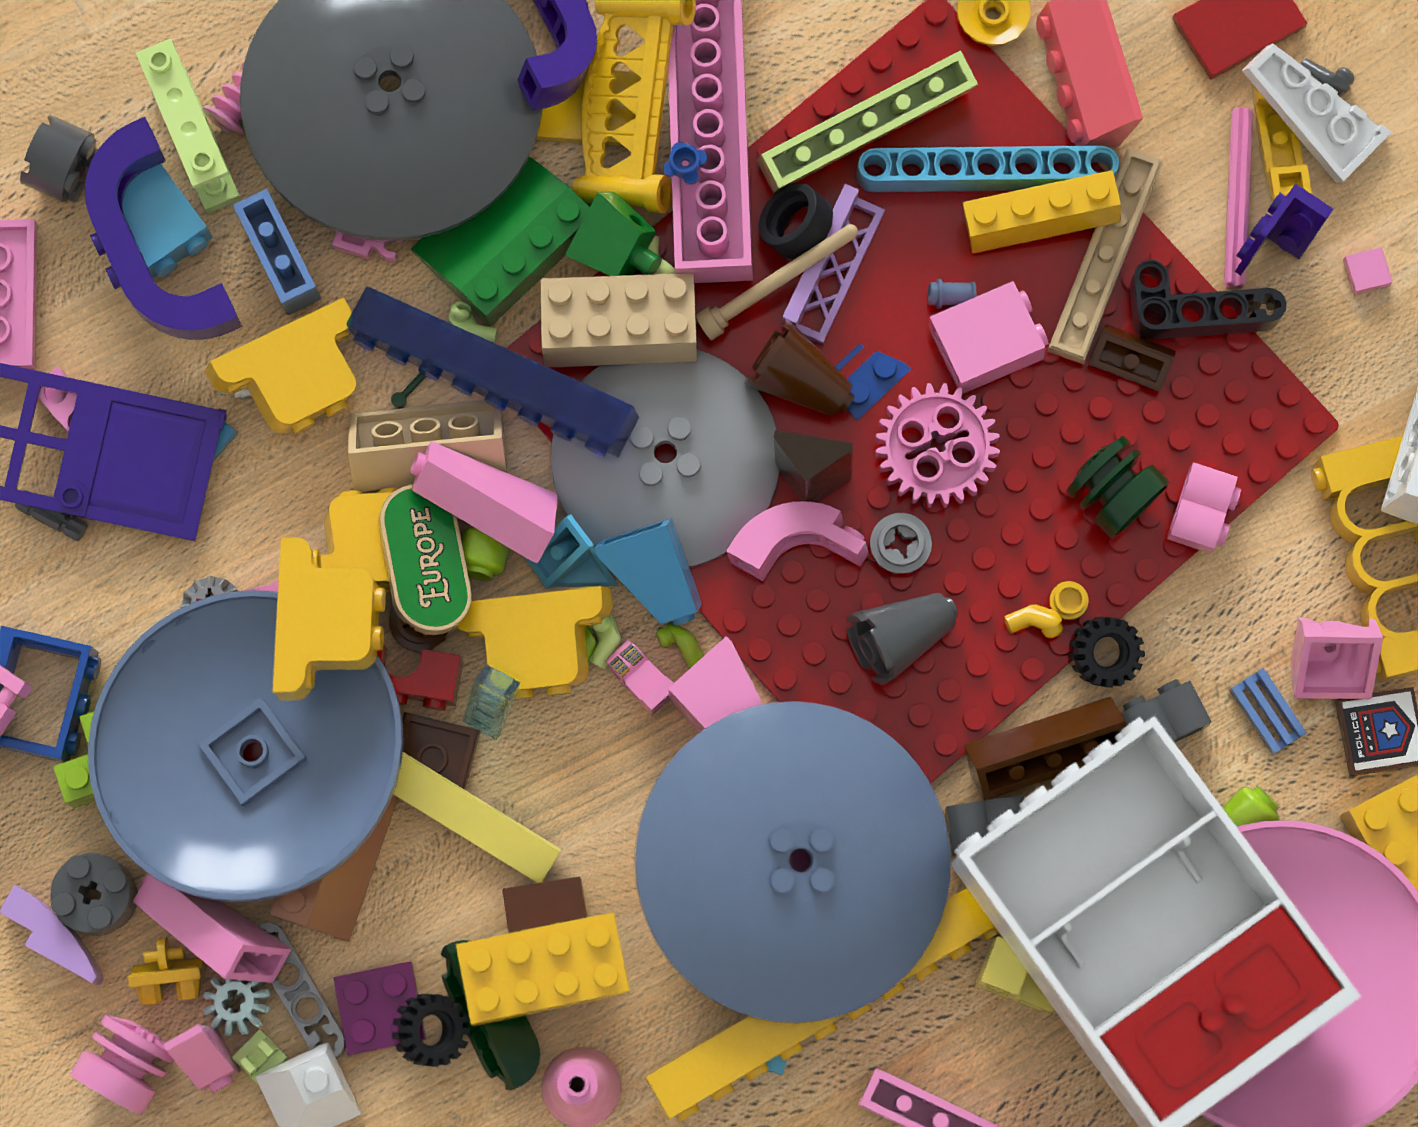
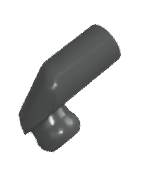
M1304 59L1301 62V65L1311 71L1310 75L1322 84L1327 83L1338 91L1337 94L1348 92L1350 85L1354 82V74L1347 68H1339L1336 73H1333L1309 59Z

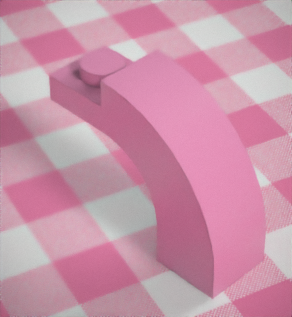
M806 501L780 504L758 514L739 531L726 551L731 564L761 581H764L776 560L785 551L798 545L815 544L823 546L860 567L868 556L867 545L863 541L865 539L864 536L849 526L841 528L844 523L840 510L825 504Z

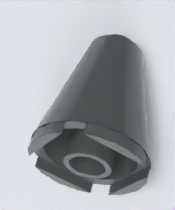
M933 593L857 611L846 619V622H852L853 627L847 629V636L852 650L863 669L871 667L877 674L871 677V679L880 685H884L893 681L952 630L956 625L955 618L958 617V611L950 597H944L940 593Z

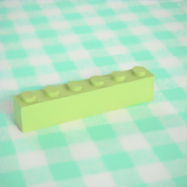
M960 50L761 154L756 161L774 194L783 187L807 177L971 91L978 83Z

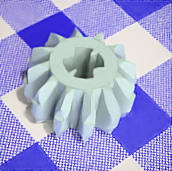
M215 977L212 978L210 982L218 990L216 994L204 992L203 998L214 1001V1005L207 1006L203 1009L205 1015L218 1013L212 1020L211 1026L218 1029L226 1022L224 1028L225 1035L232 1036L238 1025L241 1035L245 1036L249 1034L247 1021H250L256 1027L263 1025L262 1020L256 1016L257 1011L263 1013L270 1012L269 1006L259 1004V1000L270 996V991L259 990L256 992V989L262 982L225 979L226 983L223 984L221 980ZM236 992L238 996L245 997V1002L240 1004V1012L236 1013V1009L228 1007V1003L234 1000L233 994Z

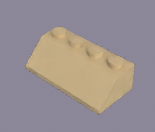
M501 398L350 414L348 458L354 490L377 493L384 488H401L413 485L415 475L410 474L413 461L418 452L425 454L431 441L507 473Z

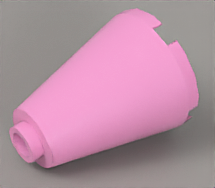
M587 1047L572 1048L556 1056L548 1065L542 1081V1095L550 1113L562 1123L573 1127H589L602 1122L615 1109L621 1093L620 1076L613 1062L600 1051ZM575 1077L583 1078L585 1081V1088L579 1093L573 1092L570 1088V1084Z

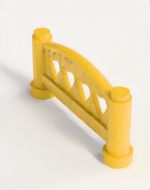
M595 0L596 12L604 16V21L597 36V45L593 59L586 73L582 98L581 137L585 175L574 179L572 190L585 203L592 204L597 192H615L630 206L645 207L650 213H666L670 209L673 199L672 182L668 176L655 175L673 25H690L696 11V0ZM629 26L645 40V43L620 57L617 54V47L621 43L619 31L622 27ZM624 63L641 79L622 92L614 94L612 90V85L616 80L614 69L618 64ZM619 100L636 115V118L618 129L610 131L608 129V121L612 115L609 108L612 102ZM615 138L631 152V155L611 168L606 169L603 165V159L607 155L605 143L608 139Z

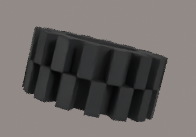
M1100 616L1094 617L1095 620L1085 621L1082 623L1084 625L1083 628L1075 630L1074 634L1077 637L1075 640H1070L1069 646L1073 647V653H1069V660H1074L1075 665L1072 666L1074 671L1080 673V678L1084 681L1102 687H1120L1125 685V680L1131 681L1136 675L1133 672L1141 670L1143 665L1138 663L1139 658H1145V651L1140 650L1139 646L1144 644L1143 639L1136 636L1138 630L1133 626H1129V622L1113 617ZM1104 637L1113 638L1118 643L1120 649L1118 660L1109 667L1099 665L1094 658V647Z
M419 994L417 998L411 997L405 1002L408 1006H400L397 1010L401 1014V1018H394L392 1025L398 1026V1032H392V1039H399L400 1043L395 1045L398 1052H405L402 1057L407 1061H414L413 1064L432 1067L448 1065L451 1063L450 1059H458L461 1055L458 1048H466L468 1044L467 1041L462 1040L463 1035H470V1028H463V1023L468 1022L469 1019L466 1014H460V1011L464 1009L460 1003H453V998L441 994ZM433 1014L442 1023V1035L436 1044L428 1046L421 1040L419 1029L421 1021L426 1016Z

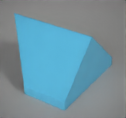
M572 515L566 516L555 527L554 534L538 564L525 558L547 589L551 587L618 586L608 568L596 556L595 546Z

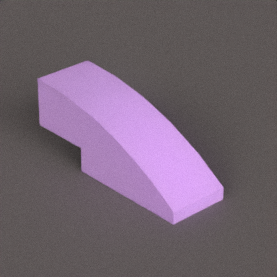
M14 885L0 909V914L32 931L25 946L87 981L101 985L104 978L94 957L79 935L73 929L66 926L44 901L24 888Z

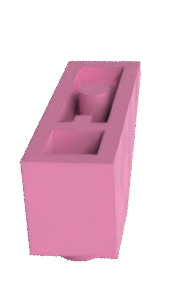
M198 1024L163 1044L169 1055L199 1090L205 1091L210 1088L212 1093L218 1092L234 1082L231 1076L240 1072L236 1062L231 1058L232 1055L218 1029Z

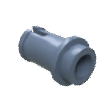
M936 279V282H929L928 304L935 305L936 309H941L942 305H958L976 297L975 282L945 283L942 282V279Z

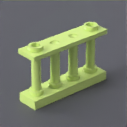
M171 38L136 52L193 189L196 188L206 213H212L241 201L240 194L207 117L203 112L185 66L181 63Z

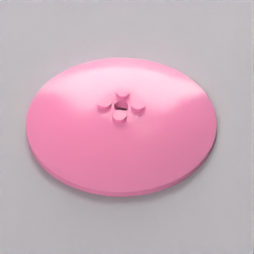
M1285 820L1262 821L1238 826L1237 829L1361 997L1207 1109L1201 1116L1221 1127H1362L1389 1111L1406 1096L1418 1081V892L1403 873L1382 854L1364 842L1343 832L1321 825Z

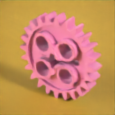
M928 383L924 395H921L913 387L911 389L910 401L901 394L898 396L897 402L900 409L890 405L887 407L886 413L892 420L880 419L879 427L887 432L878 433L875 437L876 442L885 445L875 451V457L886 458V461L879 466V471H891L892 474L889 476L887 484L892 485L899 481L901 486L898 495L902 496L908 490L912 491V503L914 504L921 496L926 497L927 507L931 508L935 498H940L941 504L946 508L950 496H954L955 500L961 504L964 500L963 491L966 490L970 495L975 496L978 490L974 482L986 485L989 479L983 471L994 472L996 464L988 458L998 457L1000 450L990 446V444L997 442L1000 436L997 433H988V430L995 425L996 421L995 419L983 420L982 417L987 411V406L975 409L973 407L976 399L975 395L970 396L966 401L961 399V387L953 395L948 394L946 383H943L940 393H935L931 383ZM945 413L951 414L957 420V425L950 429L943 428L938 423L937 417ZM906 428H915L922 434V439L916 443L907 442L902 437V431ZM963 431H967L969 433V436L967 437H961L948 441L949 439H952L958 433H961ZM932 439H936L938 444L946 442L942 452H939L936 447L928 449ZM957 448H965L970 451L973 459L968 463H959L954 459L952 452ZM926 450L911 460L905 457L909 453L912 454ZM923 462H929L936 467L937 474L930 478L923 477L917 471V466Z

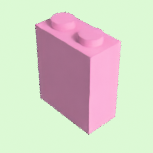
M1014 281L930 316L929 330L957 389L959 387L962 388V394L1044 359L1045 345H1048L1046 333L1040 323L1034 324L1029 312H1032L1030 300L1024 290L1018 291Z

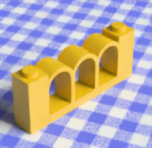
M1403 436L1320 456L1314 463L1315 469L1311 470L1312 481L1316 491H1322L1324 501L1333 499L1330 508V520L1333 528L1345 541L1354 543L1346 556V574L1352 585L1359 591L1369 594L1363 602L1360 612L1362 627H1368L1369 619H1375L1383 636L1376 672L1379 683L1418 673V629L1396 633L1387 630L1380 623L1376 615V604L1379 597L1417 587L1418 574L1390 581L1374 579L1364 571L1361 565L1360 554L1363 546L1413 533L1418 548V525L1404 521L1376 529H1363L1357 527L1349 520L1345 512V502L1347 496L1353 493L1389 484Z

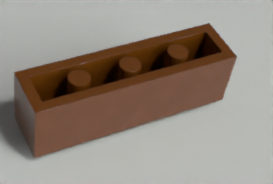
M1108 697L966 743L964 748L971 776L983 800L1054 778L1074 763L1079 768L1085 766L1086 764L1083 759L1106 740L1112 746L1118 741L1115 739V736L1126 727V721L1113 699Z

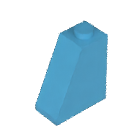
M672 518L599 541L594 548L596 556L660 624L672 621L673 625H680L695 618L694 613L699 611L702 602Z

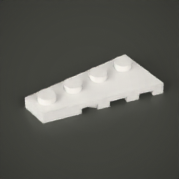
M1274 44L1266 46L1242 70L1336 184L1344 182L1392 133L1385 126L1377 125L1367 118V113L1358 106H1351L1337 95L1338 91L1327 83L1322 84L1310 75L1311 71Z

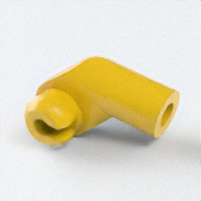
M1036 604L1029 605L1003 617L1010 634L1029 626L1042 629V633L1047 638H1055L1063 631L1062 618L1058 612Z

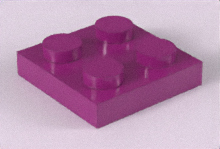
M412 962L333 977L347 1055L351 1056L395 1047V1045L399 1044V1039H392V1032H398V1026L392 1025L393 1019L401 1018V1014L397 1012L399 1007L408 1006L405 1001L411 997L417 998L418 995ZM423 1020L419 1029L422 1041L426 1040Z

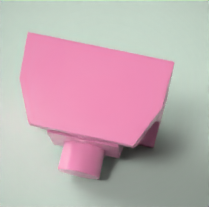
M1298 617L1291 657L1294 698L1372 699L1383 636L1375 619H1369L1368 627H1361L1336 621H1324L1319 624L1311 619Z

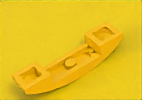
M1253 85L1259 146L1272 201L1275 200L1280 192L1287 196L1295 183L1312 194L1308 166L1303 163L1299 138Z

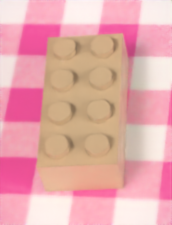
M694 273L541 279V331L544 367L697 362Z

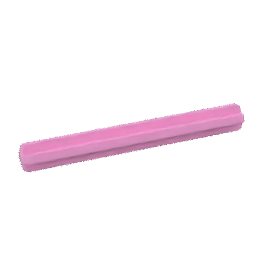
M1241 107L1235 108L1231 114L1224 285L1230 289H1241L1246 284V270L1241 276L1235 273V270L1242 261L1236 255L1248 239L1253 111L1250 108Z

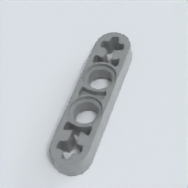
M273 923L258 925L271 935L277 933L279 936L278 940L292 949L283 965L287 963L294 964L298 968L299 978L297 982L291 986H284L276 977L272 985L309 1049L318 1047L317 1045L322 1042V1039L317 1030L312 1031L309 1035L306 1028L318 1025L327 1017L329 1024H324L322 1027L327 1035H337L338 1040L333 1044L335 1048L333 1053L336 1059L339 1058L346 1048L343 1031L288 936L281 927ZM306 997L314 998L319 1005L318 1014L310 1020L301 1019L297 1012L299 1002Z

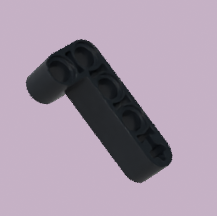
M1146 260L1140 263L1130 280L1129 286L1134 329L1139 336L1151 340L1267 331L1273 329L1278 324L1287 307L1284 295L1273 288L1171 295L1167 269L1157 260ZM1150 275L1157 280L1158 286L1147 288L1141 283L1139 277ZM1262 304H1266L1267 310H1273V313L1267 315L1265 309L1259 308ZM1220 307H1232L1237 313V318H1225L1220 312ZM1187 308L1193 309L1198 313L1200 320L1189 322L1183 317L1181 311ZM1148 311L1155 312L1161 317L1162 323L1151 325L1144 319L1143 314Z

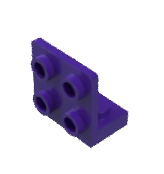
M1296 183L1287 196L1280 192L1267 210L1272 216L1266 213L1264 217H1261L1249 235L1253 239L1249 237L1236 256L1242 261L1236 268L1235 273L1240 276L1243 274L1267 239L1277 244L1282 250L1300 259L1333 211V208Z

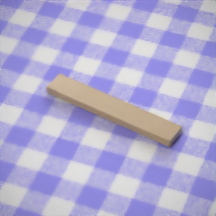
M1127 148L1115 178L1121 202V222L1095 228L1049 345L1048 352L1081 364L1085 363L1163 160Z

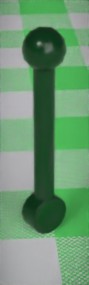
M447 347L438 348L436 357L402 392H396L392 395L391 402L394 407L403 408L407 404V397L441 361H446L450 358L451 352Z

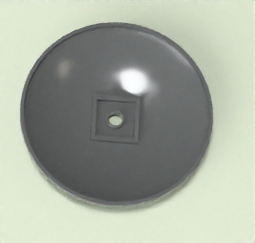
M278 0L258 27L248 48L243 65L240 83V107L247 141L258 166L274 189L291 206L322 226L342 234L378 241H404L440 234L464 224L489 208L508 190L527 163L540 128L542 109L531 110L517 79L526 58L537 56L526 28L505 0ZM386 76H395L401 81L400 87L392 92L384 91L380 88L379 84Z

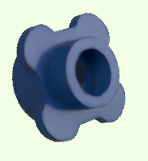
M677 142L672 146L669 161L663 165L664 173L668 177L677 176L682 178L686 184H695L699 180L698 172L701 166L707 163V154L703 150H697L692 145ZM686 160L689 162V164L687 166H683L682 162Z

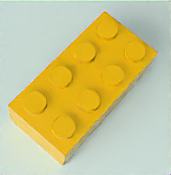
M1415 775L1341 814L1340 818L1351 837L1364 842L1382 854L1403 873L1418 892V775Z
M614 912L456 944L472 1026L630 993Z

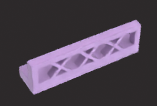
M847 184L844 185L832 210V227L826 238L850 224L849 217L854 208L874 216L869 227L858 231L857 237L851 240L856 253L854 260L838 266L834 254L831 253L805 270L782 317V322L785 319L791 321L808 339L821 345L824 344L885 213V209L858 198L859 189ZM864 236L859 247L856 239ZM830 260L833 268L825 270ZM849 269L845 279H843L841 272ZM836 274L840 284L838 294L822 299L817 286L820 279ZM815 293L817 301L809 304L813 294ZM833 302V305L828 313L825 305ZM820 307L825 319L820 332L800 324L805 312Z

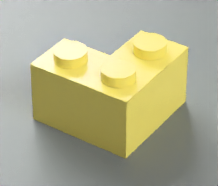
M997 936L993 939L988 947L975 986L1046 1014L1052 1013L1054 1008L1004 938Z

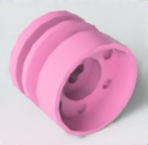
M105 1014L100 1023L114 1032L113 1037L110 1038L95 1031L92 1037L105 1049L102 1055H98L93 1052L83 1051L72 1068L70 1075L109 1100L130 1111L143 1115L156 1093L143 1078L146 1073L165 1078L168 1072L155 1064L154 1060L158 1057L173 1064L174 1059L166 1051L162 1038L131 1020L115 1018Z

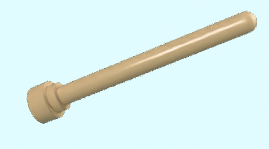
M852 224L846 225L721 308L718 306L712 309L707 307L696 314V319L710 340L725 332L724 328L729 325L728 321L856 238L858 235L857 227Z

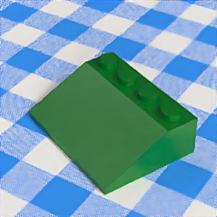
M529 156L517 179L489 208L458 227L440 234L421 238L411 248V251L459 299L469 304L471 310L487 326L491 327L566 256L565 253L590 207L569 186Z

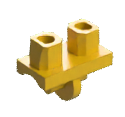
M167 937L158 938L157 950L145 951L143 953L144 962L148 964L133 965L132 974L128 975L129 988L136 987L141 1005L162 1002L164 998L162 984L171 982L176 984L177 998L179 1000L196 999L200 994L201 977L205 969V963L199 957L183 959L185 958L184 947L170 948Z

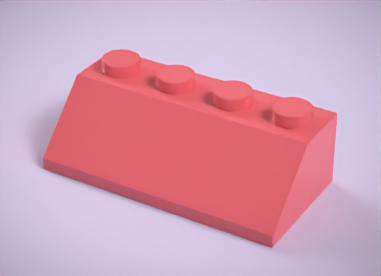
M1051 0L1047 2L1037 16L1036 30L1039 38L1044 40L1047 49V67L1050 73H1054L1058 86L1057 100L1060 107L1064 108L1066 112L1069 139L1075 143V146L1119 147L1142 121L1143 116L1107 0Z

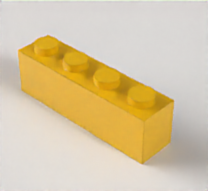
M1113 170L963 202L965 223L972 254L1121 222V202Z

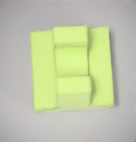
M261 1029L231 1057L258 1086L259 1084L255 1078L257 1074L289 1059Z

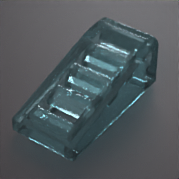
M486 664L473 684L463 722L497 740L505 724L520 682Z

